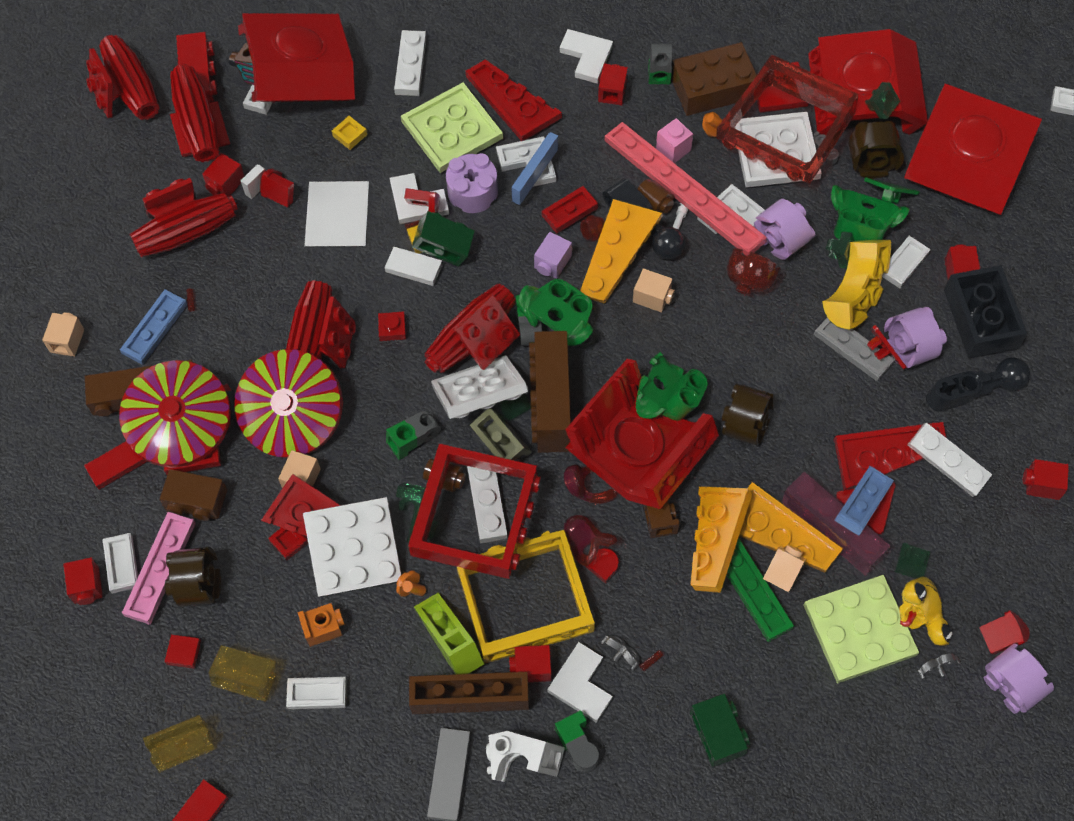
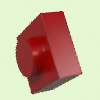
M404 312L378 313L380 341L406 339Z

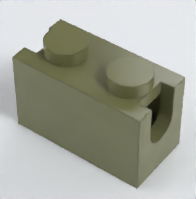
M493 408L487 409L470 424L471 428L497 457L515 461L522 455L528 456L532 452L503 416ZM490 419L494 420L489 426H484Z

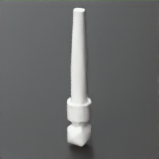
M682 203L678 207L677 217L673 224V227L678 230L688 212V208Z

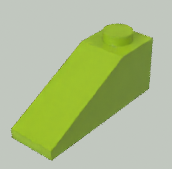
M439 593L414 606L418 616L456 675L469 674L484 665L475 642Z

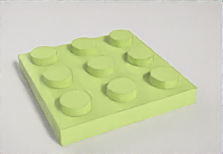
M464 82L401 115V122L440 173L447 170L449 162L453 158L466 154H476L503 139V132Z
M884 575L810 599L803 604L837 683L907 660L919 654L908 627L900 625L899 607Z

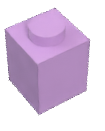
M549 232L534 254V268L544 276L550 275L557 279L572 256V242Z

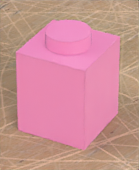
M675 118L657 132L656 149L675 163L691 151L693 133Z

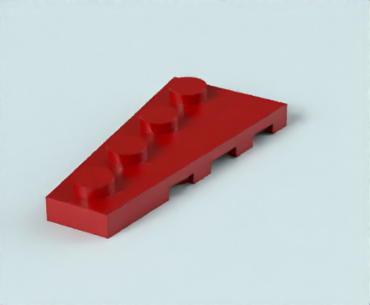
M486 59L465 71L466 78L521 141L530 138L562 118L560 110L557 108L552 109L546 104L544 99L539 96L535 97L527 91L525 86L510 80L509 75Z
M943 422L929 424L946 437ZM922 425L835 436L834 443L843 490L857 486L869 466L886 475L924 460L922 456L908 446V443Z
M292 474L261 521L307 536L303 513L342 505L295 474Z

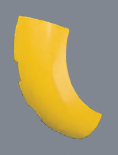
M891 240L850 242L849 261L843 281L830 298L822 301L825 314L837 327L852 329L858 326L868 317L867 311L869 308L876 306L883 291V288L880 286L883 273H888Z

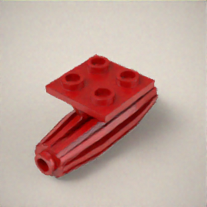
M118 35L104 37L99 45L104 65L94 48L89 49V60L86 61L89 71V78L86 79L87 86L90 92H94L98 108L103 109L107 118H111L112 102L120 96L138 119L149 120V118L155 117L160 107L152 82L138 57Z
M179 64L170 73L172 101L176 111L170 114L179 149L182 157L193 155L196 161L208 162L212 159L214 160L219 155V147L230 145L218 101L209 102L207 92L195 69L187 64Z
M191 178L186 180L177 179L169 187L163 190H152L146 194V197L142 198L148 218H155L132 232L130 236L140 257L169 251L212 232L235 216L234 211L238 208L233 197H227L225 193L194 200L196 198Z
M316 280L306 283L295 308L286 349L304 351L316 356L320 360L323 354H325L339 368H345L347 359L350 357V343L352 335H354L356 330V324L337 299L332 297V287L327 283Z
M496 284L472 300L442 329L425 352L426 366L435 373L437 371L442 373L471 354L479 367L485 370L520 335L507 316L516 303V299L510 290L504 285Z

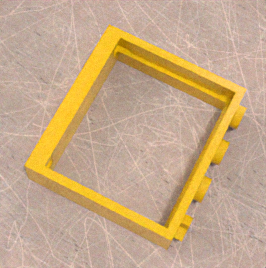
M564 530L552 533L546 531L540 537L533 539L526 537L524 545L519 544L517 553L520 554V560L559 550L580 614L578 617L488 643L468 575L478 572L456 567L484 664L514 656L515 647L551 645L594 632L595 623ZM493 546L487 552L480 555L503 559L506 546Z

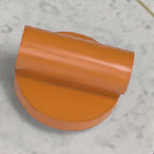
M709 112L703 117V129L710 137H716L721 132L726 133L730 129V124L722 120L715 112Z
M412 570L403 573L398 578L396 592L402 597L410 593L423 596L426 593V587L418 584L420 575Z

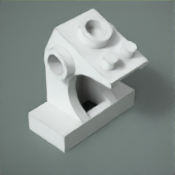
M509 731L489 735V743L486 746L487 758L491 761V766L487 767V773L492 774L493 780L505 782L512 761L523 755L528 760L527 769L557 777L565 747Z

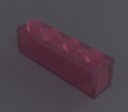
M803 472L785 490L782 503L843 548L840 554L865 576L885 557L890 545L867 525L858 536L834 521L844 505L807 473Z

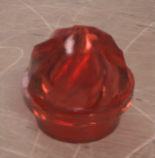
M590 215L581 221V233L586 240L596 241L599 239L605 223L603 218Z

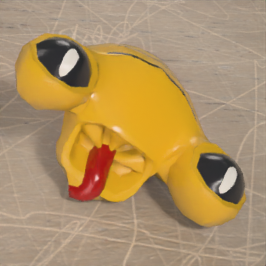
M924 576L906 583L902 592L903 604L899 608L900 625L911 629L925 625L928 635L935 645H948L953 633L947 621L943 618L941 598L935 584Z

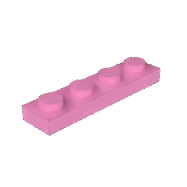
M167 512L122 611L125 617L151 625L165 594V580L169 579L166 555L169 552L185 549L196 524L193 519Z

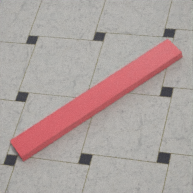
M621 122L605 135L606 143L649 178L655 180L671 192L675 199L747 257H750L766 243L767 237L626 124Z

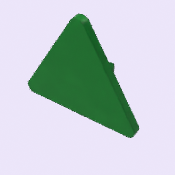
M867 177L864 179L865 182L884 188L882 200L898 203L901 193L919 195L918 190Z

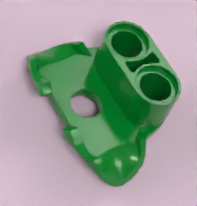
M837 185L832 187L831 200L835 210L838 211L834 235L839 240L847 243L863 240H883L887 229L900 224L910 210L905 206H897L855 191L844 190ZM868 203L873 205L874 208L869 209L864 207L862 204Z
M554 279L541 288L526 285L521 290L518 301L519 308L532 327H535L538 324V320H540L554 331H567V345L569 346L581 344L593 332V327L587 322L592 310V301L568 282L562 279ZM548 312H552L561 320H551L548 316Z
M659 352L649 361L652 368L648 376L643 375L640 379L636 398V411L639 417L654 418L662 414L670 419L679 421L699 405L707 388V378L697 369H691L683 375L684 370L681 367L668 362L663 353ZM654 378L659 379L663 383L664 390L655 386Z

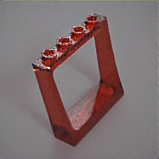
M771 55L750 86L717 127L716 139L722 141L723 145L728 149L737 148L743 151L744 155L750 160L757 158L765 162V165L771 170L778 168L786 172L787 176L793 181L800 179L811 184L855 115L858 94ZM773 86L837 116L810 162H803L734 128L767 87Z

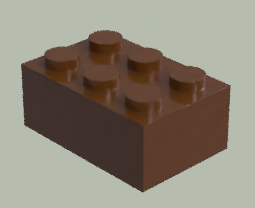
M742 42L672 60L671 80L686 116L756 98L759 80Z

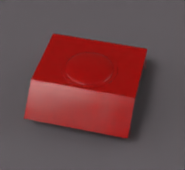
M242 13L243 23L238 25L239 36L246 35L253 64L254 92H252V102L355 100L353 60L339 14Z
M891 29L818 37L819 46L809 52L808 55L816 127L819 134L828 135L845 122L860 119L901 118L902 131L909 135L927 124L928 119L915 41Z
M945 83L917 144L904 178L1001 215L1042 119Z
M626 359L565 429L570 443L565 448L626 500L661 509L719 434L713 416L705 413L701 415L696 423L685 419L673 420L662 414L654 418L639 417L636 411V398L641 374L636 360Z

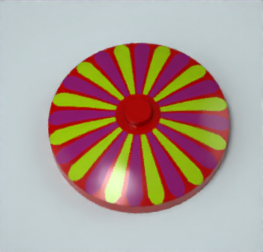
M277 350L257 359L243 374L235 394V414L242 433L257 449L277 457L288 458L291 450L308 455L321 448L336 431L342 415V390L334 372L316 356L300 350Z
M181 360L162 362L140 373L127 388L122 398L119 412L121 430L130 447L144 460L158 466L170 468L192 465L209 456L224 439L231 418L230 401L219 379L205 367Z

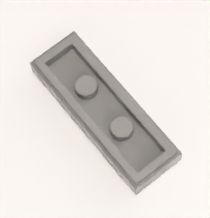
M828 317L814 332V336L875 381H878L894 363L895 359L889 355L878 360L874 355L875 352L880 350L878 347L871 350L867 346L869 340L853 329L837 327Z
M440 729L427 814L428 819L458 821L470 731Z

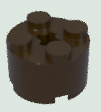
M861 122L855 126V131L848 140L855 172L857 170L860 172V176L864 178L876 179L889 175L888 171L893 168L896 171L901 167L904 161V154L894 122Z
M736 383L731 394L732 404L731 406L726 405L723 411L722 421L725 423L722 434L726 435V437L758 446V443L762 442L771 419L768 418L769 409L773 410L775 395Z
M211 547L176 550L167 553L166 564L169 569V579L165 580V592L167 596H173L177 606L187 607L213 604L216 602L214 599L219 598L221 574L220 568L214 569L213 560L218 559Z

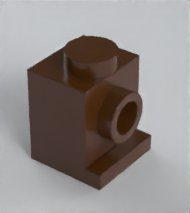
M667 500L661 509L644 505L643 509L650 539L678 534L679 520L676 519L673 503H669Z

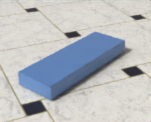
M551 132L548 133L512 186V202L521 205L557 152L558 135Z
M164 289L121 347V353L144 365L188 305L187 301Z
M869 466L834 521L859 536L894 480Z

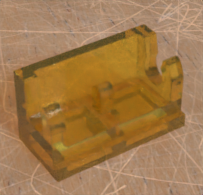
M221 645L208 672L211 685L266 702L276 673H273L276 662Z
M200 715L143 738L145 746L149 749L152 756L150 760L159 773L215 750L207 724Z

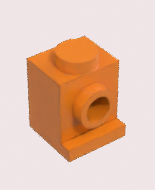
M332 603L306 612H297L309 647L342 636L339 626L345 624L340 609L334 610ZM326 619V622L323 624L317 623V621Z

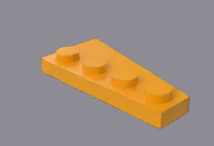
M613 199L580 291L591 300L605 304L622 279L623 273L629 264H632L636 258V254L643 243H646L655 225L662 219V213Z
M752 482L748 486L752 497L739 536L777 552L780 546L784 548L787 545L793 546L803 552L801 557L806 559L804 564L826 573L843 548Z
M699 486L700 506H697L696 515L699 521L698 530H695L694 540L697 542L696 552L693 553L691 586L695 591L721 593L752 493L748 488Z

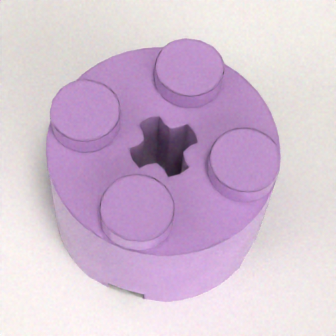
M483 153L466 154L450 160L446 171V182L451 204L456 205L466 213H479L487 210L498 195L497 172L494 164Z
M780 199L755 218L757 220L754 222V227L767 237L764 246L769 243L774 248L771 253L779 259L788 258L815 237V231L805 218L806 211L799 203L793 204L788 200Z
M929 307L916 308L887 319L884 326V332L889 331V339L887 341L906 365V368L937 358L941 354L942 345L947 342L945 332L939 329L933 312Z
M1015 643L985 666L987 675L983 678L993 691L998 689L1006 697L1004 703L1012 713L1017 714L1019 711L1026 713L1054 691V685L1052 682L1047 685L1044 677L1048 675L1045 669L1026 649L1020 652L1016 650L1018 644Z

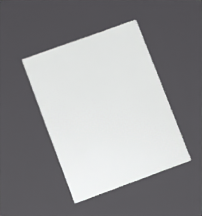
M369 181L309 182L305 246H366Z

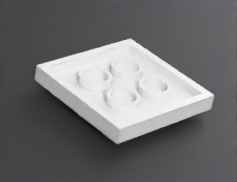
M807 112L734 119L733 128L746 187L817 180L821 178L822 173Z
M506 355L496 358L485 370L476 365L431 381L433 389L450 419L463 418L471 411L489 409L497 402L515 400L521 394L528 392L525 381Z
M387 497L303 513L318 597L397 582L401 576Z

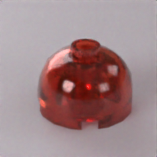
M734 248L727 263V275L730 281L736 285L735 290L747 296H750L751 292L762 293L767 291L776 281L781 268H775L777 264L758 254L751 252L750 255L745 256L742 255L743 249Z

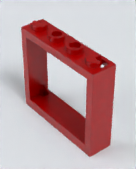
M439 444L409 541L410 556L510 579L511 571L516 570L517 565H519L520 554L517 553L519 544L524 545L527 528L524 527L526 518L531 519L534 502H531L532 494L539 491L541 477L537 476V466ZM450 462L524 479L503 559L426 542Z

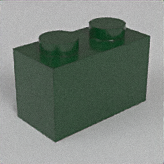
M427 211L419 221L412 248L459 267L468 257L475 230L468 228L463 223L446 219L439 213Z
M725 693L691 706V718L712 768L745 756L748 750L747 745H750L749 738L744 728L739 729L735 719L738 717L736 707L732 700H727Z

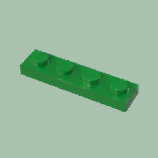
M738 538L726 575L767 642H770L792 630L794 625Z

